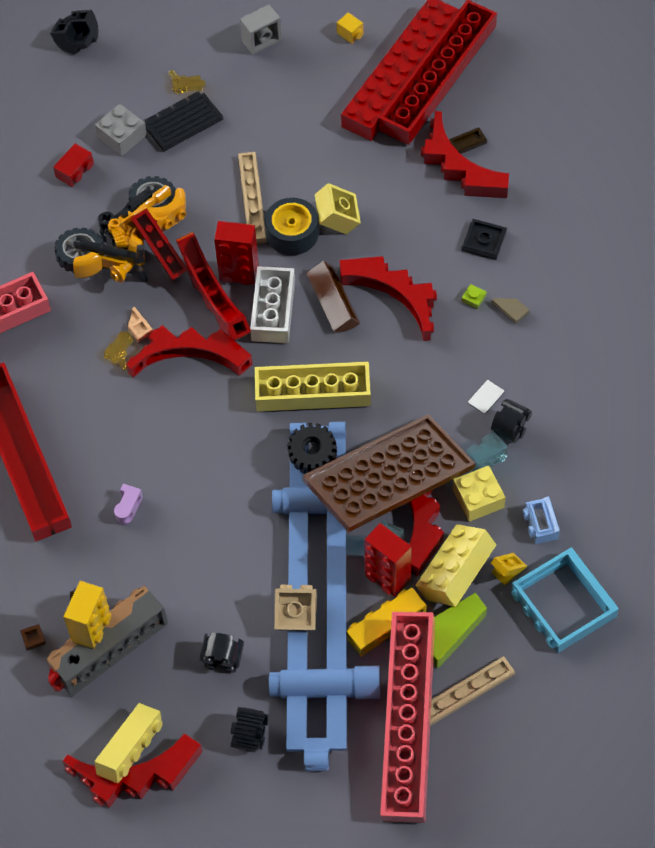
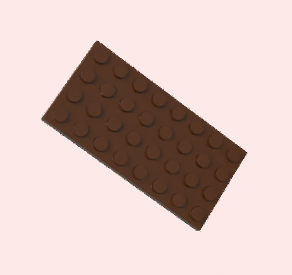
M427 414L304 474L302 481L349 533L475 469L476 463Z

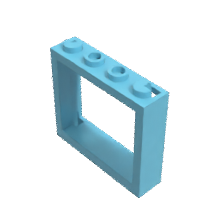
M572 547L512 583V597L516 602L519 601L525 615L532 618L537 631L544 634L548 646L551 649L554 648L557 653L610 622L618 615L619 608ZM567 564L603 610L604 614L560 640L523 590Z

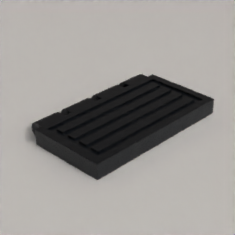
M197 91L187 96L189 101L184 98L173 104L174 109L169 106L158 112L159 117L154 114L144 120L147 132L163 152L223 120V115L205 93L201 94Z

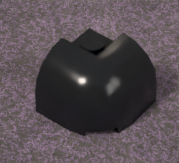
M92 10L72 11V15L67 16L63 20L59 18L50 32L57 47L67 53L75 54L78 49L88 48L90 43L97 41L98 23Z

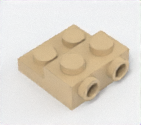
M280 585V589L275 588V630H316L317 590L312 589L313 585H300V589H292V585Z

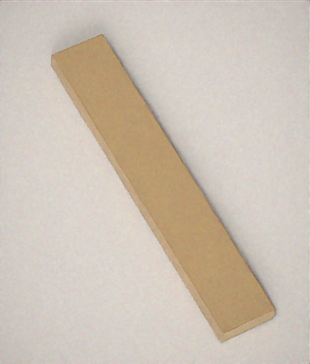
M256 152L238 153L246 224L255 225L257 244L267 243Z
M504 656L433 698L431 700L430 726L514 676L515 671Z

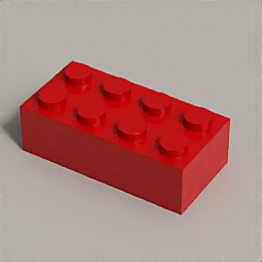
M218 221L214 243L219 281L255 285L257 266H259L255 225Z
M379 523L364 539L365 576L369 581L379 584L386 594H392L396 597L411 581L412 546L382 523Z

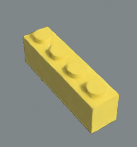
M141 703L135 707L94 761L97 775L119 783L128 774L132 764L138 761L141 752L145 747L149 746L153 736L162 728L163 722L159 710Z

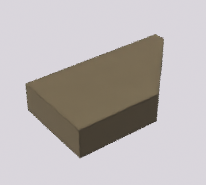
M492 299V304L515 324L529 314L530 310L518 299Z

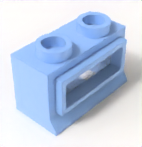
M549 496L544 499L526 502L523 516L525 521L528 520L529 536L534 538L535 544L558 540L560 530Z

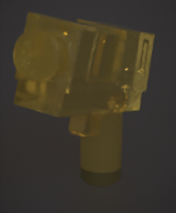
M173 69L168 73L172 78V91L176 94L187 93V91L192 90L201 91L203 90L202 87H206L205 80H201L200 75L191 77L179 76Z
M120 331L116 340L104 351V358L109 359L113 364L118 362L122 370L127 369V362L124 357L127 355L126 350L133 343L131 333Z

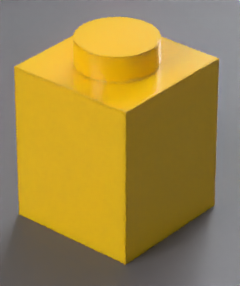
M348 12L337 21V34L353 44L364 34L363 22Z

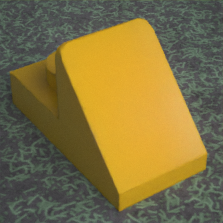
M514 553L495 557L491 562L495 567L492 570V574L503 585L508 584L527 567Z

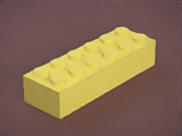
M369 362L255 367L256 410L277 411L371 406Z

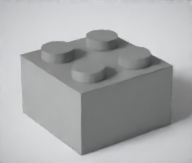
M270 4L240 19L242 42L252 55L282 40L280 17Z
M121 104L95 124L97 138L121 156L147 136L145 122Z

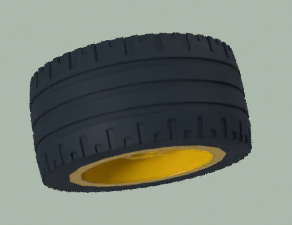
M295 197L283 198L272 204L265 216V234L270 246L277 252L286 255H298L310 250L316 244L319 236L318 214L314 206L304 199Z

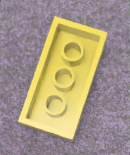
M456 524L415 586L427 601L456 607L497 544L485 529Z

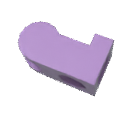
M123 484L120 489L122 499L115 506L114 513L116 521L121 525H126L132 521L143 496L141 489Z

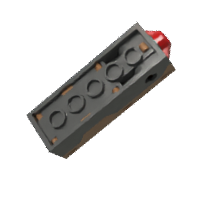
M145 585L133 590L128 598L117 602L114 608L110 610L112 614L110 623L105 625L103 638L100 643L96 644L95 649L72 642L70 638L64 646L49 654V657L46 658L50 667L48 682L56 692L65 689L73 697L168 624L164 607Z

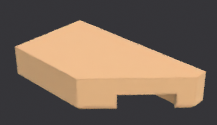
M133 307L128 330L139 343L149 337L153 329L138 310Z

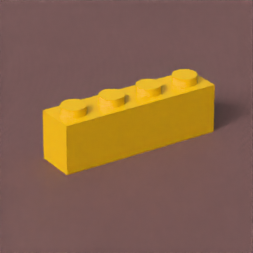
M412 587L401 591L392 601L383 603L376 612L368 613L361 622H355L349 626L347 640L361 657L391 637L392 612H426V604Z

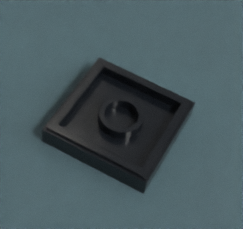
M472 218L462 245V251L497 260L507 227Z

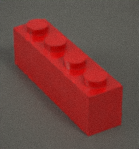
M147 208L131 218V221L171 280H174L188 270Z

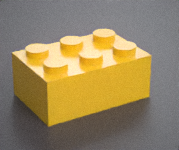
M83 581L79 582L63 616L72 642L95 649L96 644L101 642L105 625L110 623L112 616L104 589Z

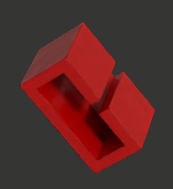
M75 143L53 166L55 178L73 187L76 182L82 179L83 174L92 168L94 164L92 152Z

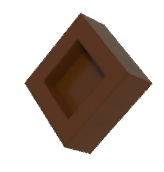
M39 624L20 630L27 651L46 644Z

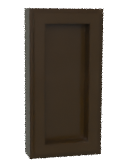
M479 127L449 139L460 154L487 144V139Z

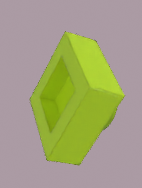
M470 284L462 296L461 302L478 309L485 299L487 292Z

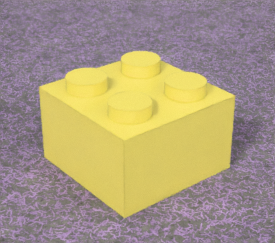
M329 183L314 194L320 225L347 235L361 224L356 194Z
M490 466L453 479V492L469 522L505 507L506 497Z

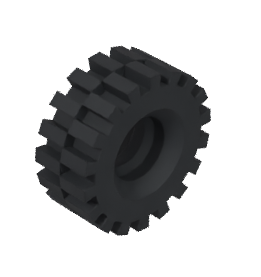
M308 423V427H305L303 424L300 426L301 430L298 431L296 428L293 431L294 435L289 437L290 442H288L287 447L290 461L294 464V468L300 469V472L305 474V471L309 473L335 460L337 457L335 437H333L331 431L328 432L326 426L321 428V425L316 423V427L312 423ZM316 442L319 444L320 450L316 454H308L305 452L306 444Z

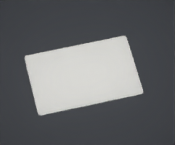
M487 380L468 403L481 412L486 413L503 394L504 390Z

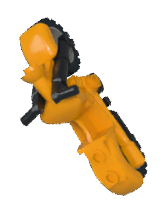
M147 176L146 179H139L129 189V202L119 213L114 215L111 212H102L98 216L100 235L92 229L87 230V228L82 227L81 229L73 228L71 231L67 230L65 234H61L58 237L59 240H56L54 247L57 263L59 262V266L65 268V271H72L75 278H87L106 268L110 269V275L116 282L123 283L126 274L129 273L138 275L141 282H146L148 278L145 273V267H143L145 263L144 240L131 221V218L147 208L163 232L169 230L183 220L187 214L184 189H176L173 187L172 182H168L166 178L161 179L159 176Z

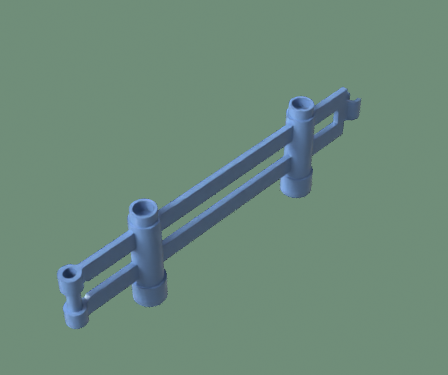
M329 422V426H326L328 432L331 431L336 440V459L346 454V422ZM290 423V435H294L293 431L296 428L298 431L301 430V425L308 426H306V423ZM306 444V446H305V452L308 453V454H309V444ZM290 461V487L283 488V490H272L273 513L289 515L288 585H292V589H300V585H308V514H327V669H307V630H288L287 670L269 673L270 697L287 699V752L304 751L306 771H328L329 751H347V698L380 699V666H355V668H347L346 529L302 481L304 474L300 472V469L294 468V464ZM307 698H327V738H307Z

